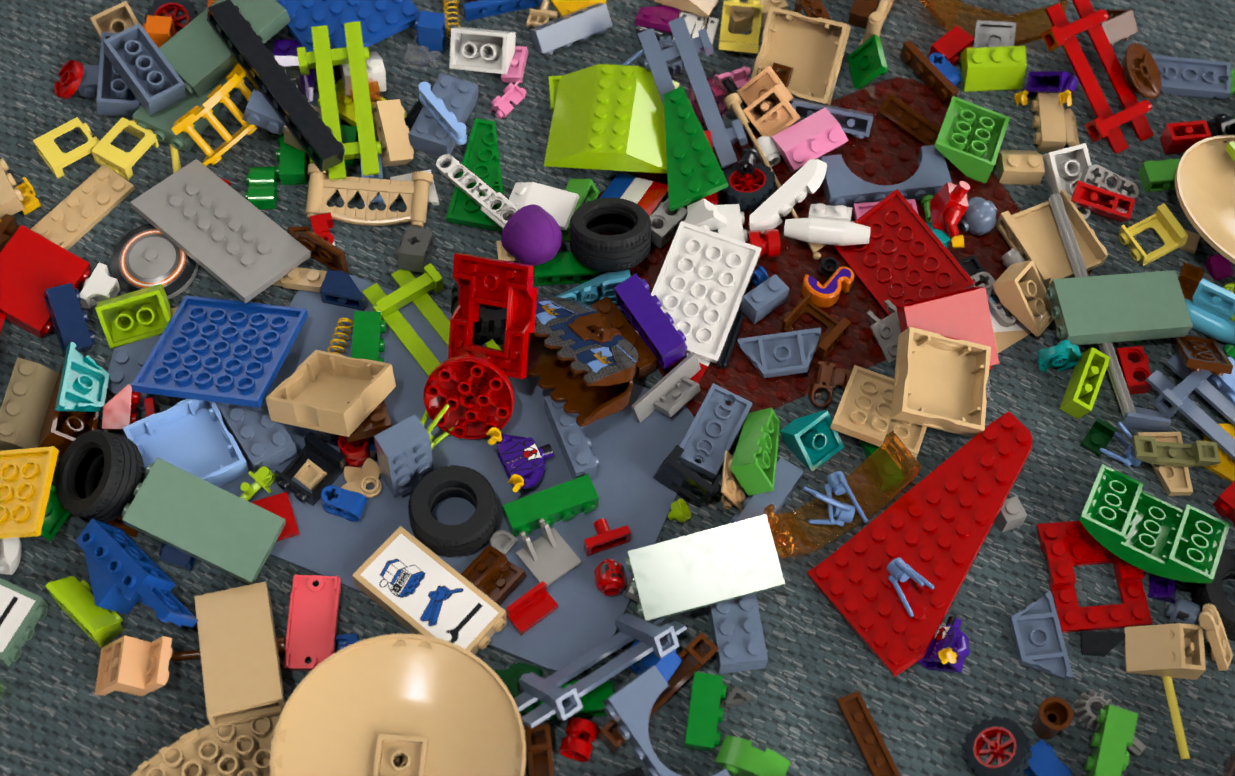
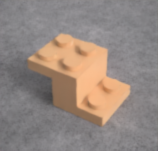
M770 66L766 67L737 90L748 105L743 110L761 136L772 137L801 118L789 103L794 97Z
M124 635L102 647L95 694L107 695L113 691H119L136 696H144L165 686L169 679L168 664L172 655V638L162 636L153 642H148Z

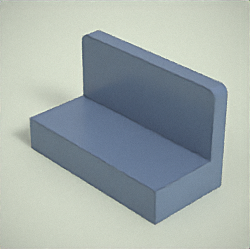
M1135 407L1136 413L1127 412L1123 416L1120 408V422L1126 428L1149 432H1165L1171 424V419L1166 418L1158 410Z

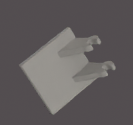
M887 299L884 301V304L888 306L886 309L891 313L889 316L880 320L870 310L866 312V315L870 317L868 319L872 323L870 328L887 363H890L897 356L898 335L901 334L897 308Z
M542 518L538 521L542 536L531 543L530 538L526 537V533L524 531L521 532L519 536L524 548L516 552V555L538 583L544 581L548 587L581 564V560L555 528L550 529L549 525L545 524V520Z

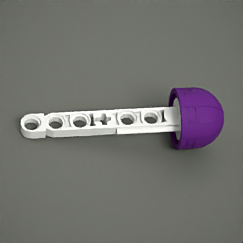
M445 154L438 158L436 166L441 174L450 179L456 187L481 207V211L503 228L501 236L502 246L515 259L523 264L536 266L549 262L556 256L561 247L562 232L552 215L535 204L519 209L500 192L496 193L453 156ZM451 162L449 167L442 168L444 163ZM458 172H464L460 178H454ZM476 182L473 188L467 189L468 184ZM481 191V193L484 194L485 197L480 196L479 192ZM497 203H501V204H502L499 209H497V210H492V207H493L495 204H497ZM513 214L508 221L505 220L507 215Z

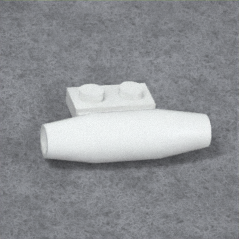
M818 203L810 205L808 218L786 219L784 236L808 243L839 246L869 244L871 227L851 222L852 207Z

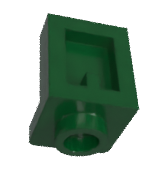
M1097 418L1080 446L1100 457L1102 452L1099 449L1106 448L1117 429L1109 422Z

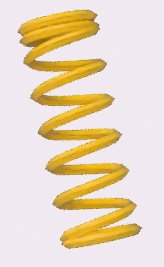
M443 0L445 24H448L446 25V37L449 39L451 37H448L447 34L450 35L448 31L451 29L448 26L455 24L460 27L458 24L460 22L458 19V0L450 1L446 4L447 0ZM448 3H456L451 7H447L449 6L447 5ZM454 8L457 9V12H447V10ZM454 13L457 14V17L449 18L447 15ZM450 19L458 20L457 23H449L447 21Z
M348 318L338 319V327L335 328V333L332 335L333 340L330 341L331 346L327 348L328 352H330L329 349L331 347L338 352H345V349L341 346H347V342L335 339L334 336L338 335L345 340L350 339L349 335L345 333H352L350 328L353 325L348 326L341 322L345 321L353 324L352 320ZM339 328L340 330H342V331L345 332V333H341V332H338V333H337V329ZM335 341L337 344H339V345H341V346H337V345H333V346H332V342Z

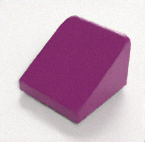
M1221 254L1209 257L1204 264L1214 281L1234 275L1230 261Z

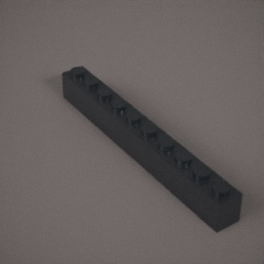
M225 0L208 7V23L320 172L342 163L345 152L343 144L337 141L330 127L324 124L320 114L311 107L308 98L299 91L296 82L289 78L285 68L276 61L273 52L267 49L261 36L254 32L251 23L245 20L239 7L235 6L231 0Z

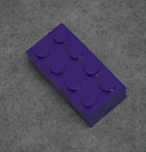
M634 274L614 287L617 304L645 344L657 357L661 367L666 371L687 357V345L685 343L687 340L680 329L676 330L672 325L674 321L670 314L662 311L660 308L662 304L656 295L652 297L648 291L650 287L644 278L640 280L638 275Z

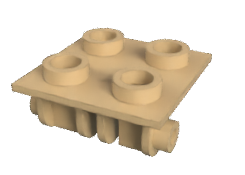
M725 451L721 504L727 510L735 506L739 511H743L742 505L746 500L744 488L740 487L738 479L730 469L733 456L728 451Z

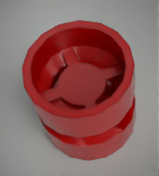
M778 229L765 230L764 233H761L760 230L747 231L746 243L762 248L759 258L763 254L766 257L780 256V235Z
M339 436L338 445L340 453L346 456L347 465L349 467H362L366 459L370 458L368 438L347 442L346 436Z
M569 718L565 728L567 737L562 739L559 753L569 759L574 758V760L579 762H588L593 749L590 743H593L596 739L598 726L586 719Z

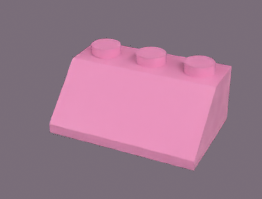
M826 107L771 137L790 173L803 167L809 160L818 159L848 141L839 122Z

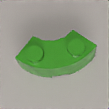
M725 736L715 762L723 769H726L730 776L786 775L790 761L769 748H766L764 752L752 747V741L743 738Z

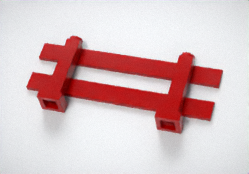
M1072 0L1080 19L1069 23L1060 3L1045 9L1053 27L1041 33V36L1049 52L1062 46L1097 118L1084 125L1092 142L1094 143L1106 137L1115 154L1129 148L1119 128L1120 125L1130 121L1140 142L1154 136L1144 113L1152 109V105L1148 100L1138 102L1133 90L1125 80L1122 67L1101 25L1102 22L1108 20L1107 11L1100 9L1095 12L1090 0ZM1083 31L1087 32L1124 109L1113 115L1075 36Z

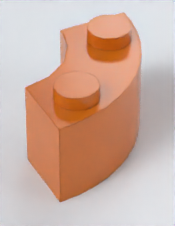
M147 15L146 23H143L142 27L156 46L160 48L175 35L172 17Z

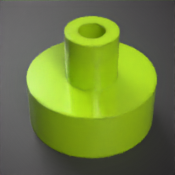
M681 498L672 502L668 518L671 521L677 519L680 523L691 518V511L687 503Z

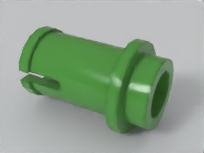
M926 195L921 201V206L924 207L925 220L928 223H932L930 200L934 197L933 195Z

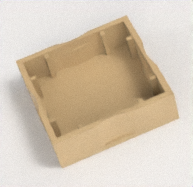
M770 6L762 34V46L756 57L751 79L766 67L770 66L772 68L773 63L794 68L788 87H786L791 95L797 99L830 105L851 27L845 23L824 18L806 17L798 12ZM777 69L780 72H787L786 70Z
M913 327L903 331L898 335L891 418L968 437H973L985 430L986 383L989 377L991 347L965 340L949 339L940 334Z
M315 350L298 366L297 370L289 378L284 380L266 397L270 419L274 422L349 437L396 387L392 364L368 359L350 358L341 354Z

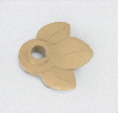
M367 458L362 469L349 466L344 467V477L347 483L341 488L361 493L366 498L376 497L382 489L381 481L379 480L380 468L378 464L371 458ZM370 485L374 486L371 490L366 489Z

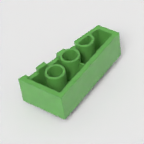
M772 408L747 414L730 466L731 471L738 479L740 487L744 488L748 496L774 491L781 421Z
M1104 705L1103 709H1099L1096 720L1099 723L1098 731L1093 733L1090 746L1093 747L1092 754L1087 756L1084 770H1087L1086 776H1121L1122 771H1125L1129 764L1130 756L1126 748L1127 746L1131 747L1133 743L1138 713L1113 705Z

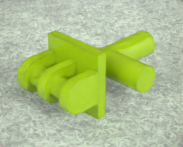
M265 466L261 467L255 474L249 471L248 474L255 481L251 485L247 482L242 483L240 488L243 493L239 497L248 501L261 487L270 494L272 491L269 487L275 482L276 476Z

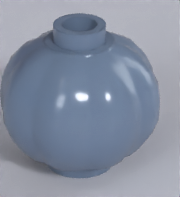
M973 197L967 200L968 208L958 223L959 227L964 232L968 231L976 236L984 235L991 231L997 220L995 205L990 200L986 201L982 197Z

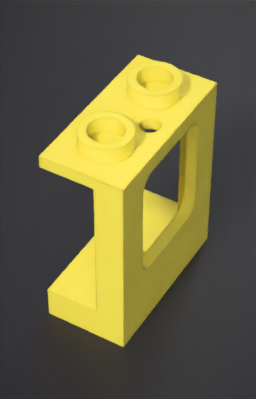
M740 0L723 1L719 50L758 54L764 6L759 4L760 0H748V2H740ZM732 6L752 7L754 9L752 32L750 34L729 32L730 10Z
M76 117L34 139L33 142L37 152L58 179L65 175L62 168L92 153L91 150L99 143V140L96 136L92 137L89 126L86 123L82 124L79 118ZM74 128H78L88 142L68 153H63L54 142V139Z
M122 117L91 152L95 163L101 166L105 164L121 177L129 180L133 176L131 167L151 145L158 148L159 144L157 135L152 130H146L137 125L135 121H129ZM123 129L141 139L130 152H124L111 145V142Z
M1164 203L1158 206L1155 214L1128 228L1123 224L1118 237L1123 246L1127 245L1131 250L1130 254L1135 262L1139 261L1144 266L1185 245L1188 234ZM1151 228L1163 241L1164 246L1146 255L1133 236Z

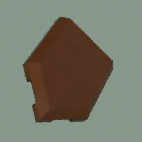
M310 231L294 232L291 234L293 238L300 241L303 246L310 250L313 259L333 271L348 272L344 251Z

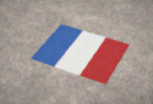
M618 173L600 198H621L640 205L650 216L668 191V185Z

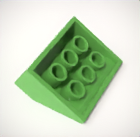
M953 96L934 147L967 177L986 184L995 166L1010 117Z

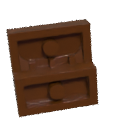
M490 545L461 573L463 577L498 605L526 577L524 570L508 561L506 555Z

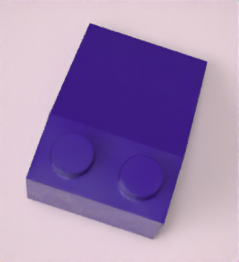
M275 40L273 54L276 61L285 68L289 78L296 82L302 95H305L309 102H313L316 68L309 69L310 75H302L297 54V48L301 47L296 40Z

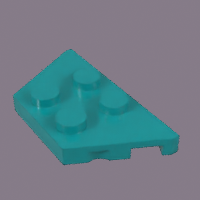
M70 342L66 349L55 410L100 412L105 405L110 374L98 366L89 355L86 357L82 356L75 349L77 345L74 342Z

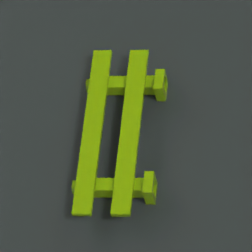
M360 21L344 23L347 44L345 48H330L328 25L311 27L313 52H306L305 47L297 48L301 74L310 75L309 69L316 68L322 121L326 126L330 127L333 136L341 143L342 137L333 66L349 64L359 142L343 144L345 152L342 163L328 169L330 181L347 178L344 160L361 158L363 176L380 174L378 154L382 153L381 142L376 141L366 68V60L370 59L368 47L363 45Z
M431 263L424 267V274L418 278H415L409 270L399 269L392 273L391 277L400 288L389 295H386L377 283L362 291V294L373 306V312H381L382 319L386 320L388 327L428 377L440 362L398 309L412 302L449 348L450 321L427 293L432 289L436 293L444 290L443 277ZM493 339L485 343V347L501 350Z

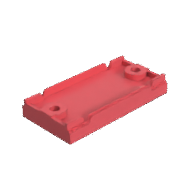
M297 574L293 576L284 670L312 671L322 661L335 653L341 577ZM318 581L319 585L314 587L313 583ZM307 658L312 659L311 663L308 664L305 663V660Z

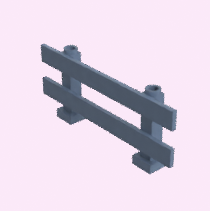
M683 16L669 21L668 23L676 45L662 51L653 28L638 33L646 55V59L643 60L646 70H651L663 104V94L675 89L667 66L682 60L706 126L711 131L713 151L716 150L722 168L738 163L731 144L739 141L740 146L748 144L740 119L732 121L733 127L725 129L698 54L704 51L706 56L714 54L706 28L699 30V36L692 39Z
M1176 353L1165 364L1183 381L1175 386L1156 370L1145 380L1160 393L1152 404L1168 419L1179 410L1213 442H1217V445L1235 461V439L1187 396L1195 390L1234 426L1235 405L1206 380L1212 374L1210 371L1201 369L1200 372L1189 370L1181 357Z
M628 613L618 615L615 619V625L619 628L620 632L545 679L532 672L523 674L520 677L519 684L523 687L524 692L513 698L519 712L537 700L544 702L521 717L522 723L533 728L555 713L558 719L566 720L583 709L580 697L652 651H654L655 656L662 658L678 648L680 645L677 635L687 630L686 625L673 621L670 624L666 623L662 627H658L656 625L664 621L665 618L647 622L645 617L640 619ZM637 639L641 641L577 683L568 685L564 689L559 687L632 640Z

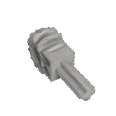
M1095 690L1090 691L1088 694L1082 693L1080 699H1077L1074 703L1077 708L1073 711V714L1080 716L1077 724H1081L1084 721L1086 723L1084 726L1085 730H1089L1092 726L1093 731L1097 732L1099 723L1096 721L1097 715L1091 712L1090 707L1095 708L1099 712V709H1103L1104 705H1110L1112 699L1105 700L1104 692L1097 696ZM1135 736L1131 747L1127 746V749L1135 756L1141 755L1146 748Z

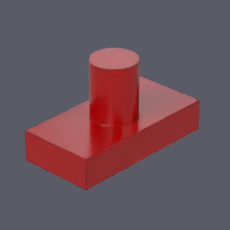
M605 518L596 520L593 525L597 535L584 539V551L588 557L629 543L631 539L629 526L625 525L610 530Z

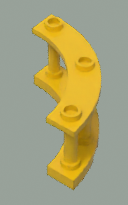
M239 63L226 77L228 81L223 86L221 84L218 85L206 96L208 100L201 107L198 105L193 107L176 120L171 128L176 135L182 131L188 133L207 155L202 163L205 166L210 163L214 165L219 162L223 153L246 134L250 135L257 129L256 125L242 120L244 114L229 98V92L233 88H238L249 101L252 92L244 84L245 80L243 77H247L259 91ZM218 102L223 103L242 125L232 136L212 113L213 110L211 108ZM200 117L206 118L225 140L214 151L193 128V123Z

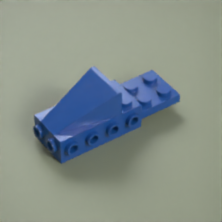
M92 519L81 531L75 542L84 550L94 601L98 607L128 614L139 601L153 608L156 611L155 616L164 623L170 621L179 627L184 625L193 628L198 619L170 592L176 583L122 528Z

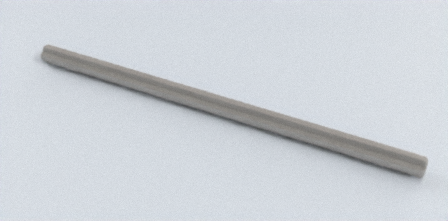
M1059 193L1050 195L1049 202L1075 277H1088L1089 275L1061 195ZM1112 342L1099 343L1101 352L1111 357L1107 370L1123 416L1127 412L1136 413Z

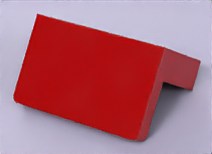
M542 581L506 608L507 620L520 635H523L558 609V604L547 592V584Z

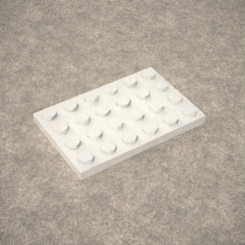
M681 221L651 295L652 297L654 295L658 297L662 304L660 308L664 313L668 312L674 321V324H672L676 330L680 329L687 340L685 341L687 345L686 353L691 354L694 352L697 357L716 363L729 335L762 248Z

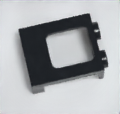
M309 433L304 438L306 446L282 473L278 470L274 473L277 480L276 483L282 490L286 492L289 490L294 493L296 499L301 503L305 504L307 502L314 506L321 498L322 490L332 485L342 474L344 467L348 465L345 455L312 433ZM307 459L327 473V476L312 493L291 480Z
M676 445L662 462L653 478L698 508L703 502L707 504L712 496L716 495L721 487L719 481L722 475L719 474L710 484L678 462L684 449ZM677 477L683 478L703 492L701 498H697L676 484L674 480Z

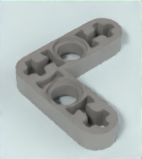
M1096 164L1086 167L1079 180L1084 183L1090 181L1087 184L1133 199L1137 197L1139 192L1134 182ZM1094 170V175H1096L1095 178H1092L1093 175L1090 173V171ZM1109 177L1114 180L1113 188L1107 186V179ZM1128 188L1130 195H1127V191L1123 189ZM1074 203L1076 208H1080L1084 219H1087L1091 211Z
M979 272L971 276L975 282L971 287L977 285L979 281H986V284L983 283L978 286L986 288L989 309L996 321L1003 327L1012 326L1017 318L1006 307L1002 309L1001 302L995 304L990 300V295H996L993 287L994 278L987 272ZM1009 314L1011 318H1004L1003 315Z

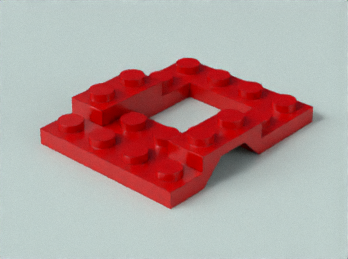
M454 253L453 278L459 287L458 307L450 318L448 359L458 356L479 357L495 364L508 377L526 378L529 333H534L537 287H532L534 266ZM480 303L507 308L504 351L472 344L473 324L479 321Z
M1080 521L1041 523L1036 525L1040 548L1045 554L1050 572L1049 588L1050 592H1052L1062 633L1081 632L1082 630L1121 629L1124 627L1153 624L1142 584V579L1144 578L1142 569L1129 564L1107 550L1085 529ZM1112 563L1122 604L1079 607L1074 587L1077 581L1073 566Z

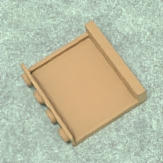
M1064 189L1061 190L1059 194L1063 200L1087 271L1102 266L1109 255L1105 246L1100 243L1094 230L1085 221L1083 214L1079 212L1071 201V197L1068 196ZM1049 201L1013 215L1009 211L1000 214L995 225L1010 248L1020 251L1024 261L1033 260L1045 288L1050 285L1053 279L1075 276Z

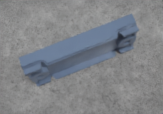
M1152 55L1160 73L1161 91L1163 94L1210 99L1213 97L1219 99L1229 98L1231 94V63Z
M713 383L680 445L684 451L678 462L710 477V479L715 478L724 461L725 451L729 452L753 403ZM728 401L731 405H726L725 402Z

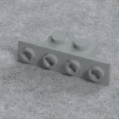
M692 352L631 406L637 422L641 423L654 410L671 418L701 391L700 385L690 380L701 370L696 353Z

